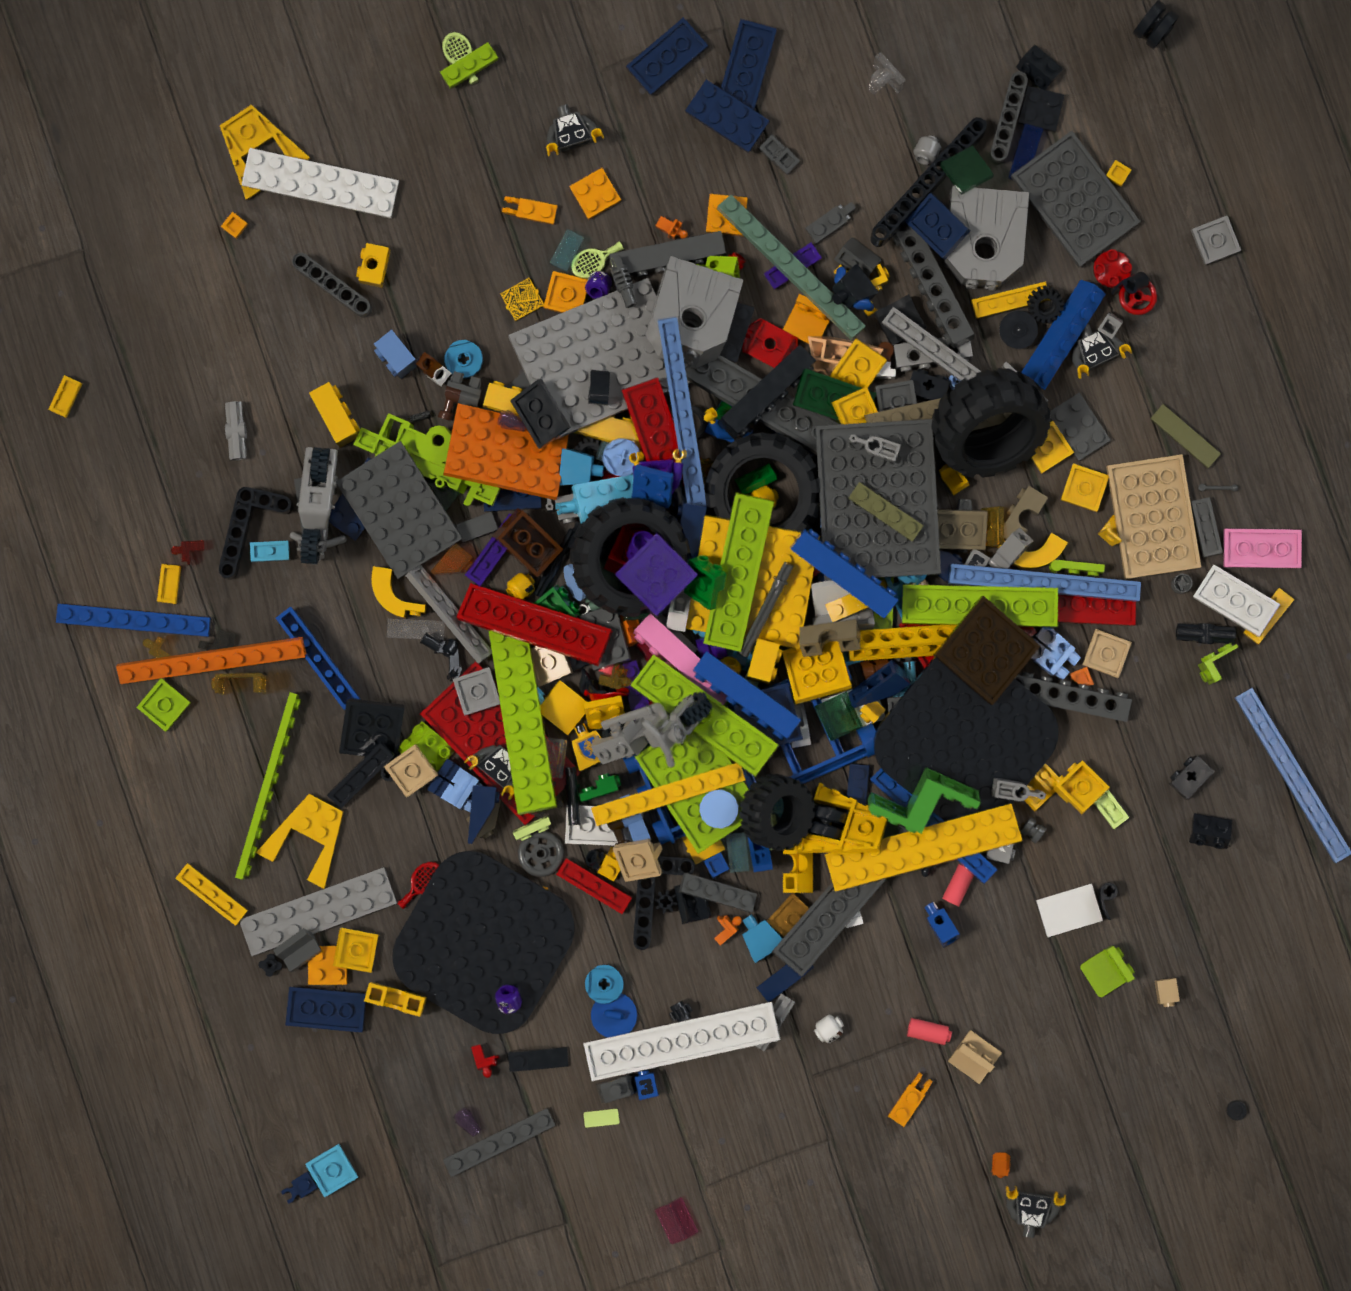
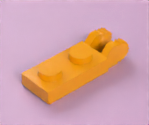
M505 196L504 201L510 204H517L518 210L503 208L502 213L516 216L520 219L554 225L557 205Z
M920 1072L915 1076L911 1084H908L888 1114L889 1118L905 1127L933 1082L928 1079L921 1091L916 1089L915 1086L923 1075Z

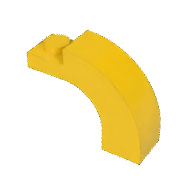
M1051 533L1040 549L1032 552L1025 551L1012 565L1021 569L1044 567L1062 553L1068 542ZM1002 539V541L1000 542V544H999L998 547H997L998 549H999V548L1001 547V545L1005 542V540Z
M373 566V592L378 602L388 612L405 619L407 611L412 616L421 617V613L426 614V605L404 602L394 595L392 590V569Z
M882 580L880 585L887 588L886 581ZM851 594L825 604L832 622L868 608V606Z

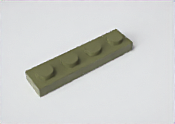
M860 482L848 498L911 542L914 541L924 526Z

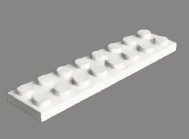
M249 148L242 180V186L387 218L392 217L399 180L253 148Z

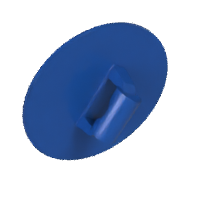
M621 993L619 998L612 1003L600 1004L595 1002L591 1010V1021L596 1031L604 1037L609 1038L631 1032L636 1024L637 1010L633 1001Z

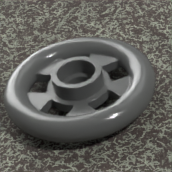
M535 831L531 833L530 838L521 841L519 845V862L522 868L533 876L544 877L551 875L559 869L563 862L564 849L562 843L550 832L543 831L539 833ZM539 838L547 839V845L538 844ZM529 843L534 845L531 853L526 851ZM555 847L556 856H550L549 848ZM539 850L544 851L543 857H538L537 852ZM531 857L537 862L534 867L528 863ZM549 860L551 866L544 869L542 863Z

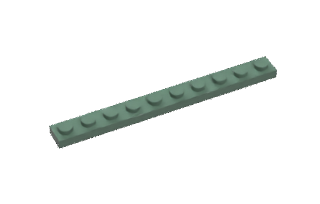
M732 195L718 205L717 210L851 341L865 329L866 326L843 303L839 305L834 303L832 299L834 294Z

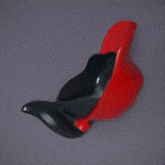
M584 668L581 669L582 675L579 690L582 695L589 697L591 701L629 695L627 688H616L614 685L609 686L602 681L590 679L588 672Z

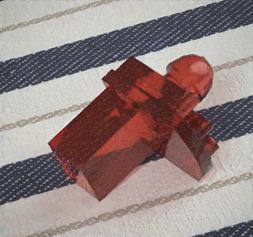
M204 540L182 541L180 546H173L171 548V553L173 555L181 554L182 562H187L188 566L190 565L189 552L204 551Z

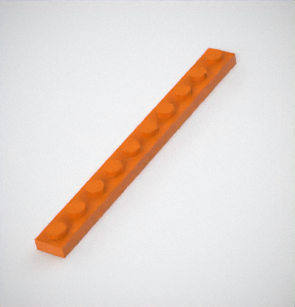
M303 637L120 663L117 664L116 669L120 684L304 658L307 654Z

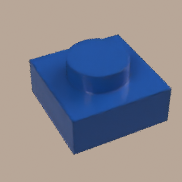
M721 852L704 860L712 878L729 870Z

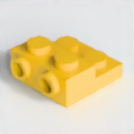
M1082 760L1078 765L1076 763L1071 765L1067 770L1069 773L1065 777L1061 775L1054 782L1056 786L1053 790L1066 803L1070 802L1083 814L1110 787Z

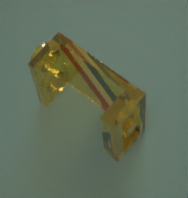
M262 673L215 674V678H212L211 681L212 690H215V693L219 695H224V680L253 679V692L256 694H266V675Z

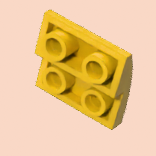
M559 680L540 705L541 713L566 735H569L585 715L583 703L587 701Z

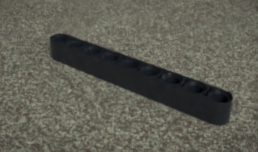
M980 117L973 118L875 225L870 238L874 246H884L904 225L905 221L930 193L934 192L982 139L987 127L984 119ZM973 127H979L981 131H975ZM961 140H966L969 144H963ZM949 153H954L957 157L952 158L949 156ZM941 166L945 171H939L936 167ZM924 180H931L933 184H927ZM918 193L921 197L915 198L912 194ZM905 206V207H907L909 210H908V211H902V210L900 209V207ZM888 220H894L897 224L891 225ZM881 233L884 235V238H878L875 234Z

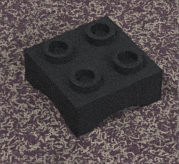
M909 294L874 313L892 346L905 341L882 324V321L893 307L924 330L927 328Z

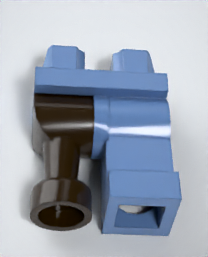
M630 794L620 797V799L630 796ZM641 813L607 823V826L613 831L618 841L615 845L630 842L629 839L625 840L623 829L627 827L633 841L651 839Z

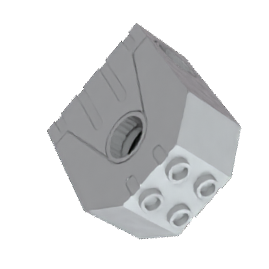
M952 186L949 197V210L971 231L953 252L944 259V265L961 285H966L968 289H977V286L985 287V290L994 291L1021 270L1024 263L1029 192ZM978 244L989 245L993 249L994 256L989 259L979 257L975 251V246Z
M670 256L660 282L645 334L657 355L664 358L658 319L677 316L685 367L696 369L718 359L728 337L743 279Z

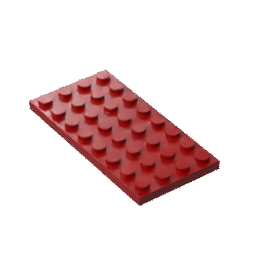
M475 661L460 676L482 670L483 668ZM454 682L420 713L464 761L480 749L491 745H501L507 750L501 706L497 705L464 716ZM545 735L556 797L565 789L566 776L564 768L576 766ZM470 761L466 762L469 767L473 765ZM477 766L472 769L488 787L497 788V792H500V799L525 826L541 812L537 811L519 815L517 813L515 794L511 800H509L510 794L508 792H505L502 796L501 794L504 789ZM576 769L577 776H579L581 772L578 769Z

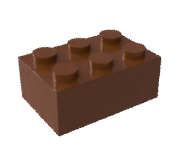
M519 508L492 535L498 543L536 577L563 550L531 517Z

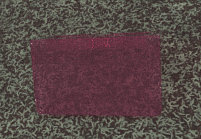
M682 1197L655 1209L671 1244L686 1240L698 1232Z

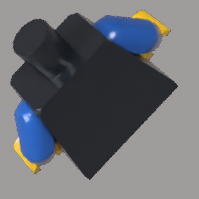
M840 264L834 270V282L836 283L832 287V291L835 293L832 296L834 303L837 305L843 303L848 309L864 310L867 316L872 315L877 309L874 308L873 302L870 300L879 291L858 264H855L849 271Z

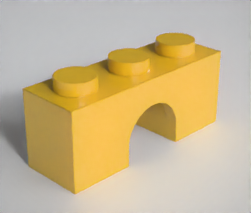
M799 844L797 846L794 845L789 850H783V854H789L794 862L792 871L790 873H783V893H813V853H798Z
M369 982L364 1002L382 1007H390L421 1017L427 997Z

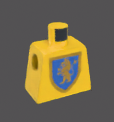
M585 723L574 727L578 738L572 741L580 772L600 763L599 759L594 755L591 745L597 735L600 738L601 736L596 730L589 733Z

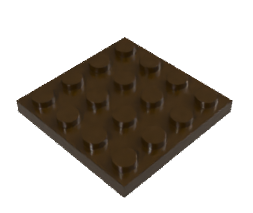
M981 596L933 655L987 703L993 705L1040 648V645L985 596Z

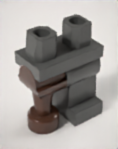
M454 371L451 380H448L446 386L444 411L440 410L438 417L453 421L454 414L451 411L455 403L477 408L481 393V379L471 376L469 386L461 384L464 374Z

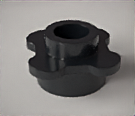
M598 849L589 851L586 855L587 866H592L595 870L599 869L605 858V853H600Z
M268 954L267 958L258 964L259 968L263 969L268 977L273 976V973L282 967V964L275 959L274 954Z

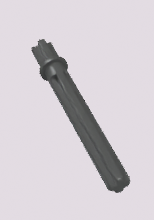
M784 561L778 575L774 576L775 580L742 645L741 652H739L742 656H749L785 585H788L787 579L794 567L792 564Z

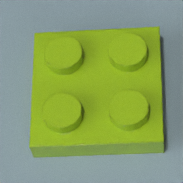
M161 678L136 708L167 732L191 702Z

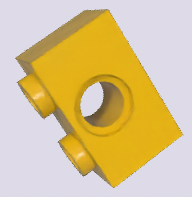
M366 243V247L362 248L360 259H363L362 265L358 266L356 277L359 278L358 280L361 284L383 288L390 256L389 247ZM376 261L378 265L375 269H369L368 263Z

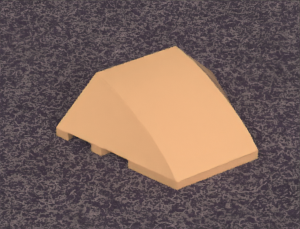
M808 336L811 356L816 359L813 371L829 376L853 341L828 336ZM864 343L879 354L883 351V348Z

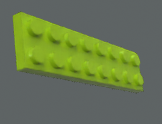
M736 493L720 564L722 570L727 573L724 590L718 592L716 608L710 610L703 644L739 652L742 650L774 501L741 493Z
M903 585L902 624L958 625L981 596H985L1019 627H1057L1058 588Z
M655 655L650 658L631 684L632 688L651 702L661 703L669 715L675 710V706L682 702L683 698L690 694L693 695L695 692L697 694L698 692L704 693L712 705V710H710V714H706L707 717L703 718L692 731L755 777L779 746Z

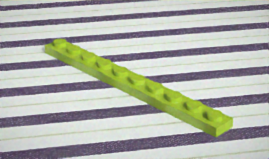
M289 693L235 878L245 880L246 876L249 877L252 866L249 864L251 858H255L257 847H255L256 840H260L263 831L260 828L261 823L266 821L268 810H266L267 803H271L274 794L271 791L272 786L277 783L279 778L277 769L279 765L282 766L285 755L282 752L284 747H287L289 744L290 736L287 735L289 729L294 727L296 719L293 717L294 712L300 707L301 699H298V694Z

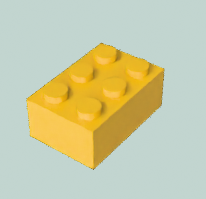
M328 382L309 392L336 444L341 448L356 440L360 428L354 418L350 419L349 415L352 413L347 404L340 401L343 397L336 385L332 386Z
M757 638L747 675L748 680L769 685L770 681L774 682L777 668H774V665L779 663L782 650L779 649L780 644Z

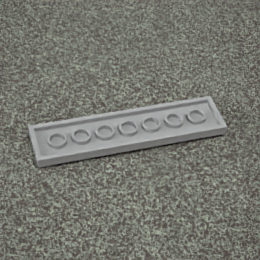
M385 867L248 916L239 922L251 956L278 947L303 928L315 934L395 905L397 901Z

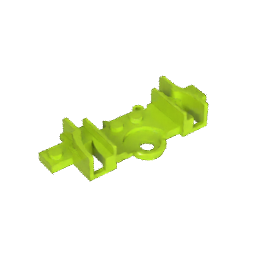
M389 413L379 435L361 427L353 444L354 446L377 456L394 444L402 441L423 476L431 480L436 479L435 485L438 488H444L445 482H447L448 487L464 494L467 486H470L471 488L463 503L465 506H470L473 499H477L490 506L494 505L501 490L500 488L443 475L452 433L448 428L434 426L425 435L414 430L412 423ZM394 420L401 423L396 442L389 440ZM436 435H441L444 438V443L441 446H436L433 443Z

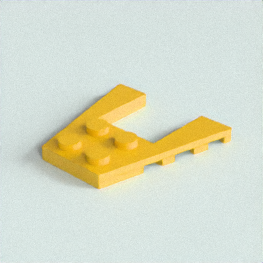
M252 105L220 125L246 200L262 191L242 186L246 166L242 158L248 154L249 148L256 149L274 138L285 156L303 160L310 159L307 154Z
M819 783L814 803L850 811L840 840L807 834L805 838L801 839L802 842L799 843L798 853L878 852L888 819L883 816L876 817L872 815L868 810V805H862L857 800L851 797L848 798L840 794L839 791L833 788L831 790L825 787L824 784Z
M308 794L256 853L274 862L291 829L304 834L324 845L307 880L325 889L344 812Z

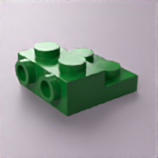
M705 555L689 559L688 565L698 575L685 587L684 593L707 609L713 610L716 608L718 592L724 590L727 573L722 570L721 565L709 562V558Z
M556 585L533 603L576 618L581 615L579 605L574 601H570L567 597L569 593L563 586Z
M610 773L598 776L599 780L595 781L597 789H594L593 786L582 789L583 793L579 794L581 802L619 791L618 787L621 786L618 774L610 776Z

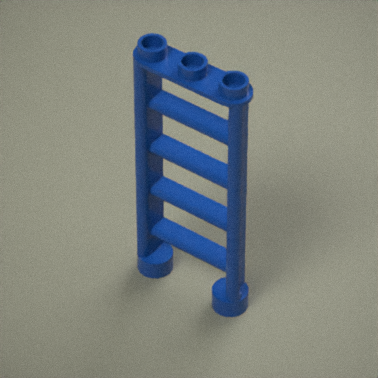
M847 667L849 679H850V682H851V681H853V680H852L851 674H850V672H849V669H848V667ZM789 678L767 687L771 688L788 683L789 689L792 690ZM817 698L811 700L835 757L802 771L790 743L780 745L793 773L790 777L799 780L801 783H807L867 756L869 758L874 756L873 742L876 730L872 723L856 729L861 745L844 752L821 699ZM726 705L728 709L735 713L734 705ZM648 740L646 741L648 744L644 747L643 750L651 746ZM636 754L629 758L623 757L629 774L640 770L645 781V785L636 788L638 793L655 788L634 757ZM742 768L745 781L750 790L749 786L756 782L752 774ZM666 805L656 808L661 820L653 823L652 826L661 845L669 841L674 844L676 843L675 840L686 836L680 826H674Z

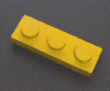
M1280 588L1271 596V599L1279 603L1280 606L1261 636L1257 637L1246 629L1243 632L1244 635L1257 645H1259L1294 601L1292 597Z

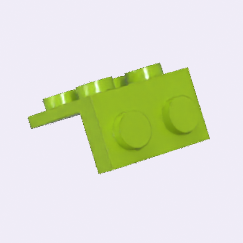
M1229 643L1217 649L1218 654L1215 655L1213 652L1201 658L1202 663L1198 664L1201 670L1199 674L1205 683L1208 682L1209 685L1221 680L1222 678L1213 661L1239 646L1237 644L1232 646Z
M423 721L413 728L410 736L402 741L398 749L402 754L414 744H417L436 772L454 753L452 747Z
M1110 945L1080 965L1081 971L1099 997H1103L1125 982L1129 983L1135 979L1132 975L1135 972L1129 963L1125 964L1123 961L1124 954L1119 947L1115 948L1113 945Z

